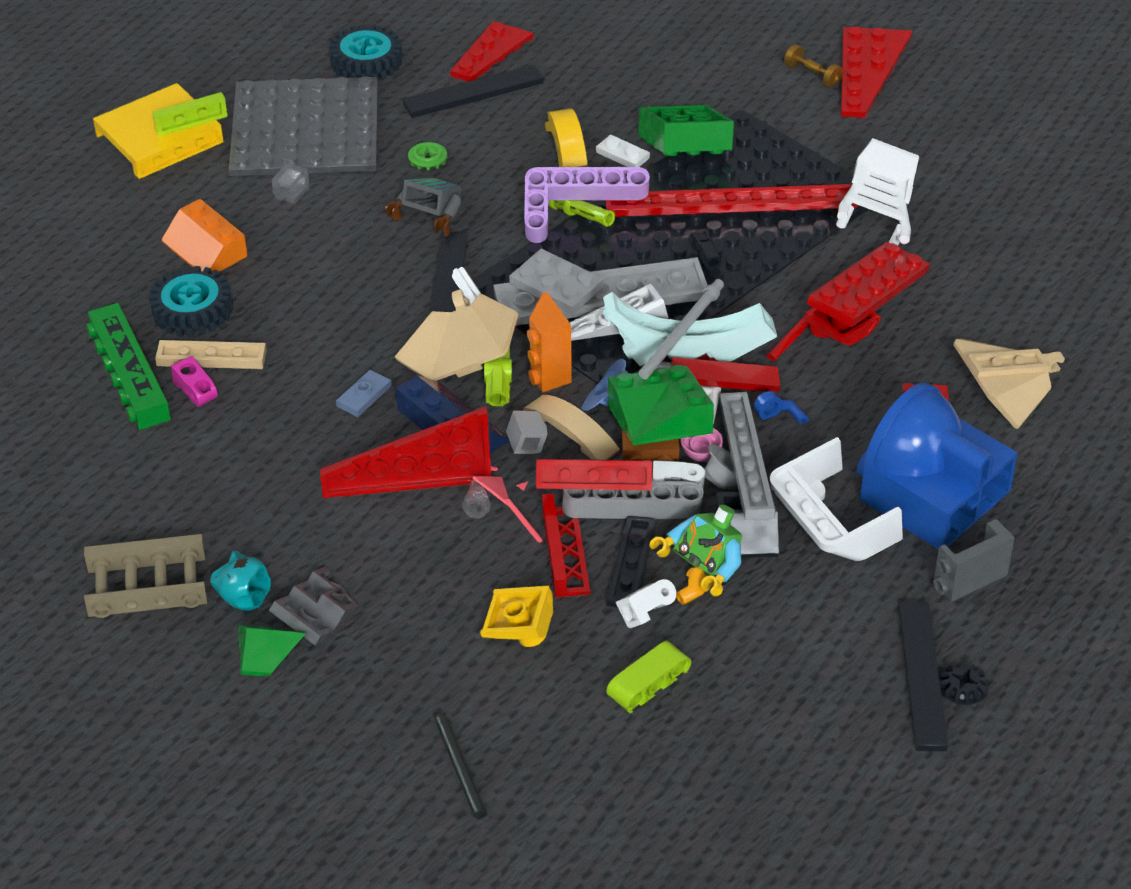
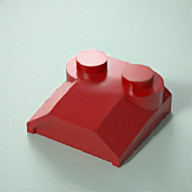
M812 308L805 312V321L810 324V332L814 336L820 338L830 337L842 344L851 346L870 335L881 321V316L872 312L855 326L850 327Z

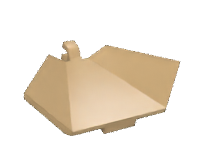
M462 289L452 292L456 311H432L396 354L395 358L419 376L434 381L454 374L458 378L483 369V363L505 356L508 352L519 314L517 311L481 293L469 305V299L467 297L464 298V292Z
M963 338L956 339L953 344L987 398L1011 425L1017 429L1051 390L1049 373L1060 371L1061 368L1056 362L1063 363L1065 359L1061 352L1042 354L1039 349L1016 350Z

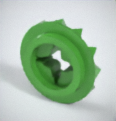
M433 142L417 144L408 153V160H410L411 166H417L418 170L426 167L428 171L430 167L438 169L439 165H445L447 159L446 149L442 145Z

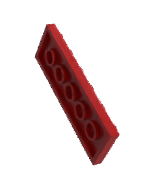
M886 242L810 294L807 304L853 327L921 278L929 270L930 263L922 260L916 254H910L900 249L894 243Z

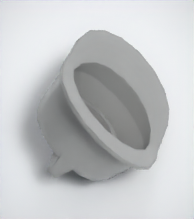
M711 444L709 452L712 456L704 468L705 478L719 488L738 489L731 454L722 447Z

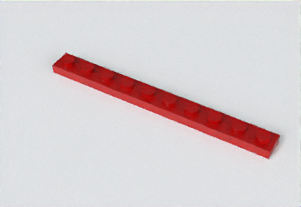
M853 184L649 191L644 199L605 200L606 210L614 212L615 217L839 208V204ZM851 204L854 208H858V204Z

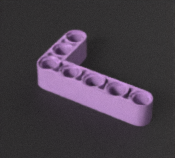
M641 167L531 168L525 175L526 238L532 243H541L547 238L548 200H641L649 193L650 176L648 171Z

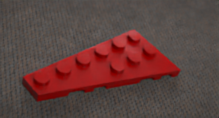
M859 27L843 28L841 117H866L876 96L880 93L883 84L887 81L895 67L898 58L905 50L906 44L910 41L913 31Z
M487 406L320 469L323 498L477 484L478 482L473 479V476H491Z

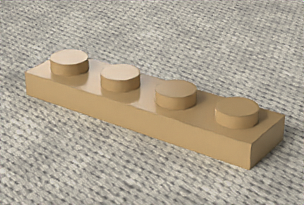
M160 340L155 360L157 366L171 367L193 356L197 363L205 368L263 369L267 349L266 343Z

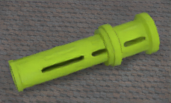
M548 200L549 207L554 210L561 209L569 216L577 214L606 227L611 226L615 219L613 211L583 200Z

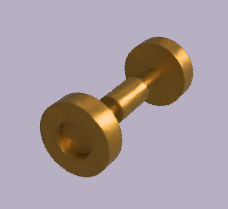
M797 44L792 45L786 52L784 58L786 66L793 68L800 62L803 63L805 68L817 74H824L823 84L829 88L840 82L843 74L842 67L832 64L825 70L822 65L810 59H803L804 49Z

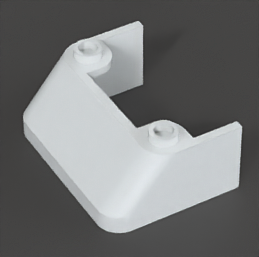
M838 437L780 466L770 475V485L775 495L819 548L825 552L854 561H862L903 540L902 510L899 507L848 533L822 502L825 498V487L821 481L842 470L841 441Z

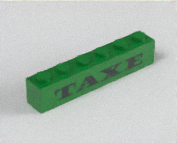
M119 303L89 311L90 323H86L90 339L95 338L93 341L97 354L104 355L101 356L103 366L106 372L111 370V373H109L111 383L114 388L119 387V390H117L122 406L126 404L128 406L126 407V413L130 423L136 422L138 429L141 430L170 421L168 402Z

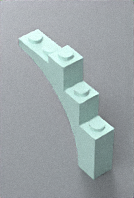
M613 292L603 297L605 304L603 313L610 324L614 323L618 327L619 333L624 338L625 344L622 345L624 353L629 359L633 358L639 366H642L651 358L681 322L643 313L623 302ZM758 303L731 315L695 321L667 356L670 359L672 357L696 359L707 353L710 358L713 357L717 361L731 362L776 338L777 333L772 317Z

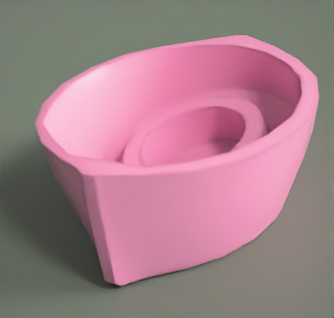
M714 428L713 434L681 438L684 452L688 457L698 462L709 461L712 456L709 452L711 444L719 447L723 445L721 433Z

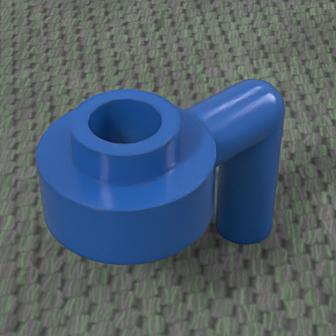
M772 391L760 394L754 403V411L763 420L774 417L780 411L786 410L789 411L799 424L809 420L807 415L793 400H781Z

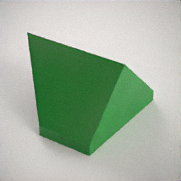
M239 625L241 675H271L306 633L271 627Z

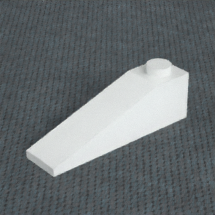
M651 283L620 298L626 304L643 313L668 319L664 301ZM605 306L570 322L571 341L620 333L618 327L614 323L610 324L603 313Z

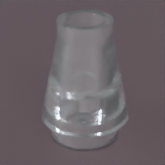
M475 480L470 483V488L462 502L463 510L469 517L474 519L482 518L489 512L491 507L487 489Z

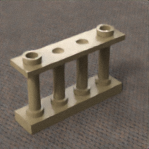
M202 534L84 547L88 573L95 572V594L84 595L88 617L105 618L111 614L182 606L193 608L199 604H207L204 582H196V562L205 560ZM184 563L185 584L167 586L166 565ZM154 566L155 587L137 589V568ZM125 569V590L107 592V572Z

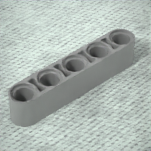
M652 481V490L564 489L562 511L571 518L627 519V516L647 519H684L700 513L704 491L699 484L684 481Z

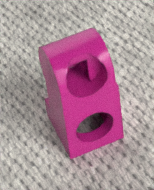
M193 356L171 366L173 383L178 388H181L197 407L218 397L214 383ZM189 367L190 372L186 374L181 373L183 368Z

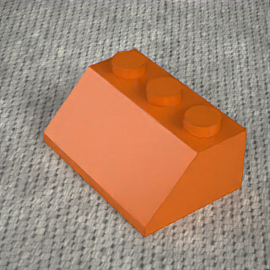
M201 199L179 209L162 238V242L192 268L200 266L201 272H203L205 267L211 268V273L215 270L220 272L248 257L245 235Z
M548 292L542 293L529 318L530 330L527 331V337L530 342L528 358L531 364L528 376L533 386L537 385L542 393L572 383L571 324Z

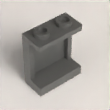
M995 519L987 523L984 541L957 554H954L945 544L940 546L933 580L937 593L945 595L950 602H953L1007 576L1015 537Z

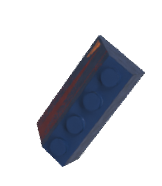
M418 375L396 388L398 411L422 430L475 411L440 382ZM488 421L490 453L509 442V438Z

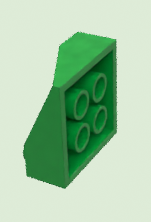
M708 105L639 107L638 136L644 139L646 143L653 145L655 149L663 152V155L676 156L678 152L699 155L701 151L722 154L723 150H732L734 121Z
M674 365L667 369H655L648 379H642L639 373H621L617 376L608 377V407L633 446L713 434L714 404L687 366Z

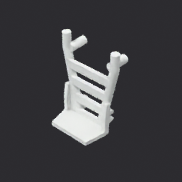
M872 138L857 158L852 179L853 185L839 204L836 225L839 228L846 227L854 210L851 204L855 203L899 220L900 224H897L888 243L899 245L901 242L902 244H907L910 240L911 226L906 204L909 203L919 156Z

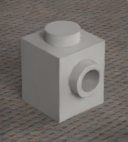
M513 411L506 433L514 454H535L541 452L547 437V426L543 423L539 411Z

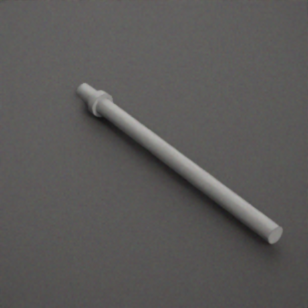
M716 279L712 285H708L704 289L702 297L641 368L639 376L642 379H648L711 301H715L720 296V290L724 287L722 280Z

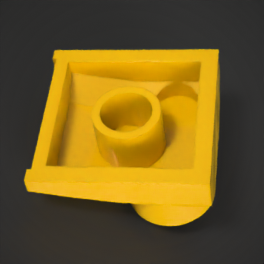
M550 587L494 589V595L483 630L480 632L481 636L497 639H518L519 643L524 647L539 645L547 635L553 615V594Z

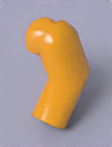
M693 567L687 571L686 576H689L688 586L676 592V599L682 605L696 599L705 592L701 588V581L707 575L699 567Z

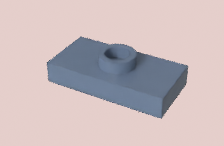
M369 370L336 400V405L359 417L392 386L391 380Z

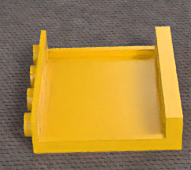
M178 83L93 118L96 136L104 135L132 163L134 174L138 179L223 143L221 124L217 120L158 137L155 132L152 112L194 100Z

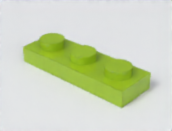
M220 92L153 111L155 132L159 137L227 117L224 95Z

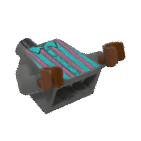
M437 178L404 180L402 192L396 197L397 201L390 202L385 206L387 216L392 215L394 221L400 220L403 216L400 209L402 206H409L437 216L442 215L443 217H439L434 221L435 231L438 234L443 229L444 236H448L451 233L449 221L454 219L462 203L461 187Z

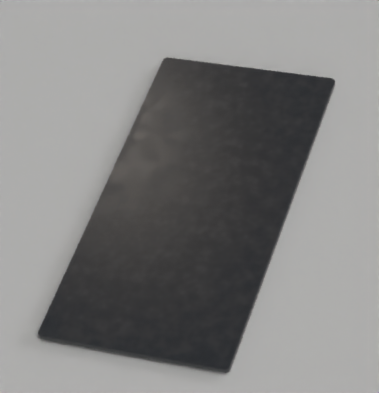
M739 110L728 117L734 121L732 150H723L722 154L701 151L699 155L678 152L676 156H666L646 169L650 176L649 191L853 184V174L743 110ZM597 200L592 203L606 209L605 200ZM858 205V208H854L847 224L869 209ZM839 208L615 217L613 224L608 227L576 214L548 231V236L543 242L529 243L474 278L473 282L481 294L495 300L493 285L510 283L509 276L540 249L548 251L589 272L698 257L707 285H712L716 279H720L724 283V287L720 290V296L715 301H711L696 321L712 319L842 229L836 225ZM708 230L712 242L721 257L722 262L719 268L712 270L705 268L700 256L692 246L691 233L698 235ZM697 301L665 305L668 319L682 321ZM580 317L568 318L567 320L572 322ZM530 324L515 326L526 335L527 331L530 330ZM621 334L571 341V366L596 384L601 381L611 365L619 359L626 361L625 370L630 374L643 367L644 364L639 366L633 358L629 359L626 356L622 347L625 344L624 338Z

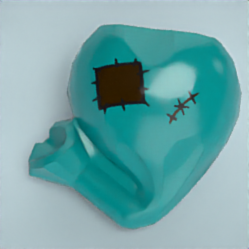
M232 551L229 562L215 570L210 576L212 587L226 603L243 611L259 608L271 588V579L265 565L260 560L254 557H245L238 551Z

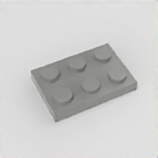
M543 249L536 252L509 276L511 285L539 299L542 293L548 292L559 309L571 315L577 312L604 287L603 278Z

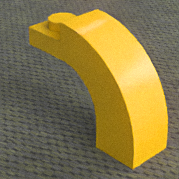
M570 108L547 112L548 122H545L547 132L551 131L553 134L559 167L587 166L583 135L575 111Z

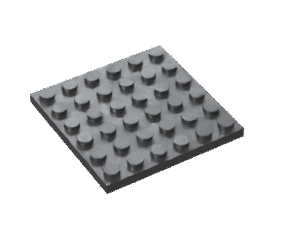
M377 77L246 80L236 82L229 176L377 171Z

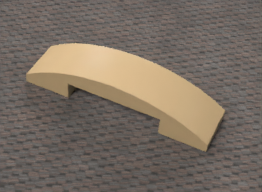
M542 395L523 408L524 411H539L543 423L545 421L549 422L581 445V452L590 459L609 460L620 452L616 443L592 418L563 399Z

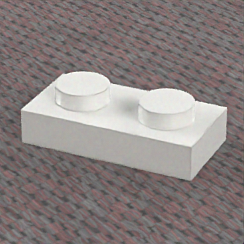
M611 134L596 146V153L627 167H640L650 158V152Z

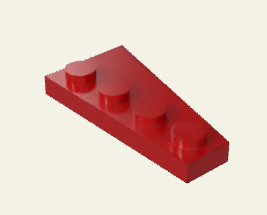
M492 21L450 70L451 77L468 82L474 81L490 70L492 65L504 60L509 53L521 48L523 43L531 41L534 38V33Z

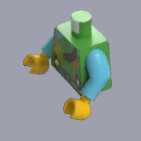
M719 505L715 514H696L680 523L667 533L666 539L662 537L653 538L650 542V547L654 550L659 545H663V548L656 554L659 557H666L670 553V546L673 544V550L693 566L701 568L705 575H707L701 581V588L707 592L713 586L710 593L713 596H719L723 591L721 583L727 582L741 565L740 543L742 534L730 525L735 511L726 505Z

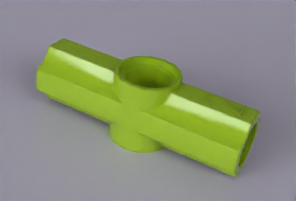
M510 346L505 356L484 363L486 403L492 406H504L506 403H509L510 383H512Z

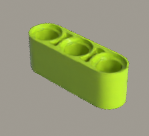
M664 641L616 675L607 687V695L627 712L632 713L633 708L637 705L642 706L655 696L654 693L660 688L664 690L676 681V677L682 672L687 673L691 666V659L669 641Z

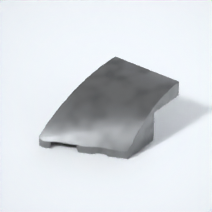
M326 567L313 571L308 581L295 585L288 596L274 601L269 610L295 631L306 633L303 637L314 645L327 639L358 607V604L346 593L341 584L330 582L326 578V576L330 575V570Z

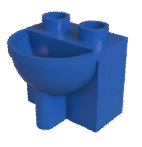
M926 382L919 383L904 392L890 407L874 432L868 449L862 455L857 466V473L863 477L860 501L881 514L899 507L902 510V527L939 550V547L944 544L947 547L950 546L1011 491L1018 453L961 420L954 407L938 388Z

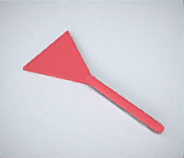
M473 476L476 482L509 506L537 542L543 541L509 499L502 477Z

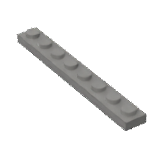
M747 392L720 393L719 403L745 520L753 521L774 519V503Z

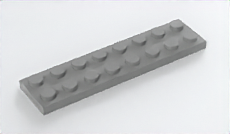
M698 257L593 271L591 273L604 279V287L573 315L563 310L561 311L567 319L581 317L605 306L603 297L611 292L621 298L650 283L662 297L665 305L698 301L708 285ZM510 283L493 285L495 300L517 311L519 314L515 326L529 324V318L539 298Z

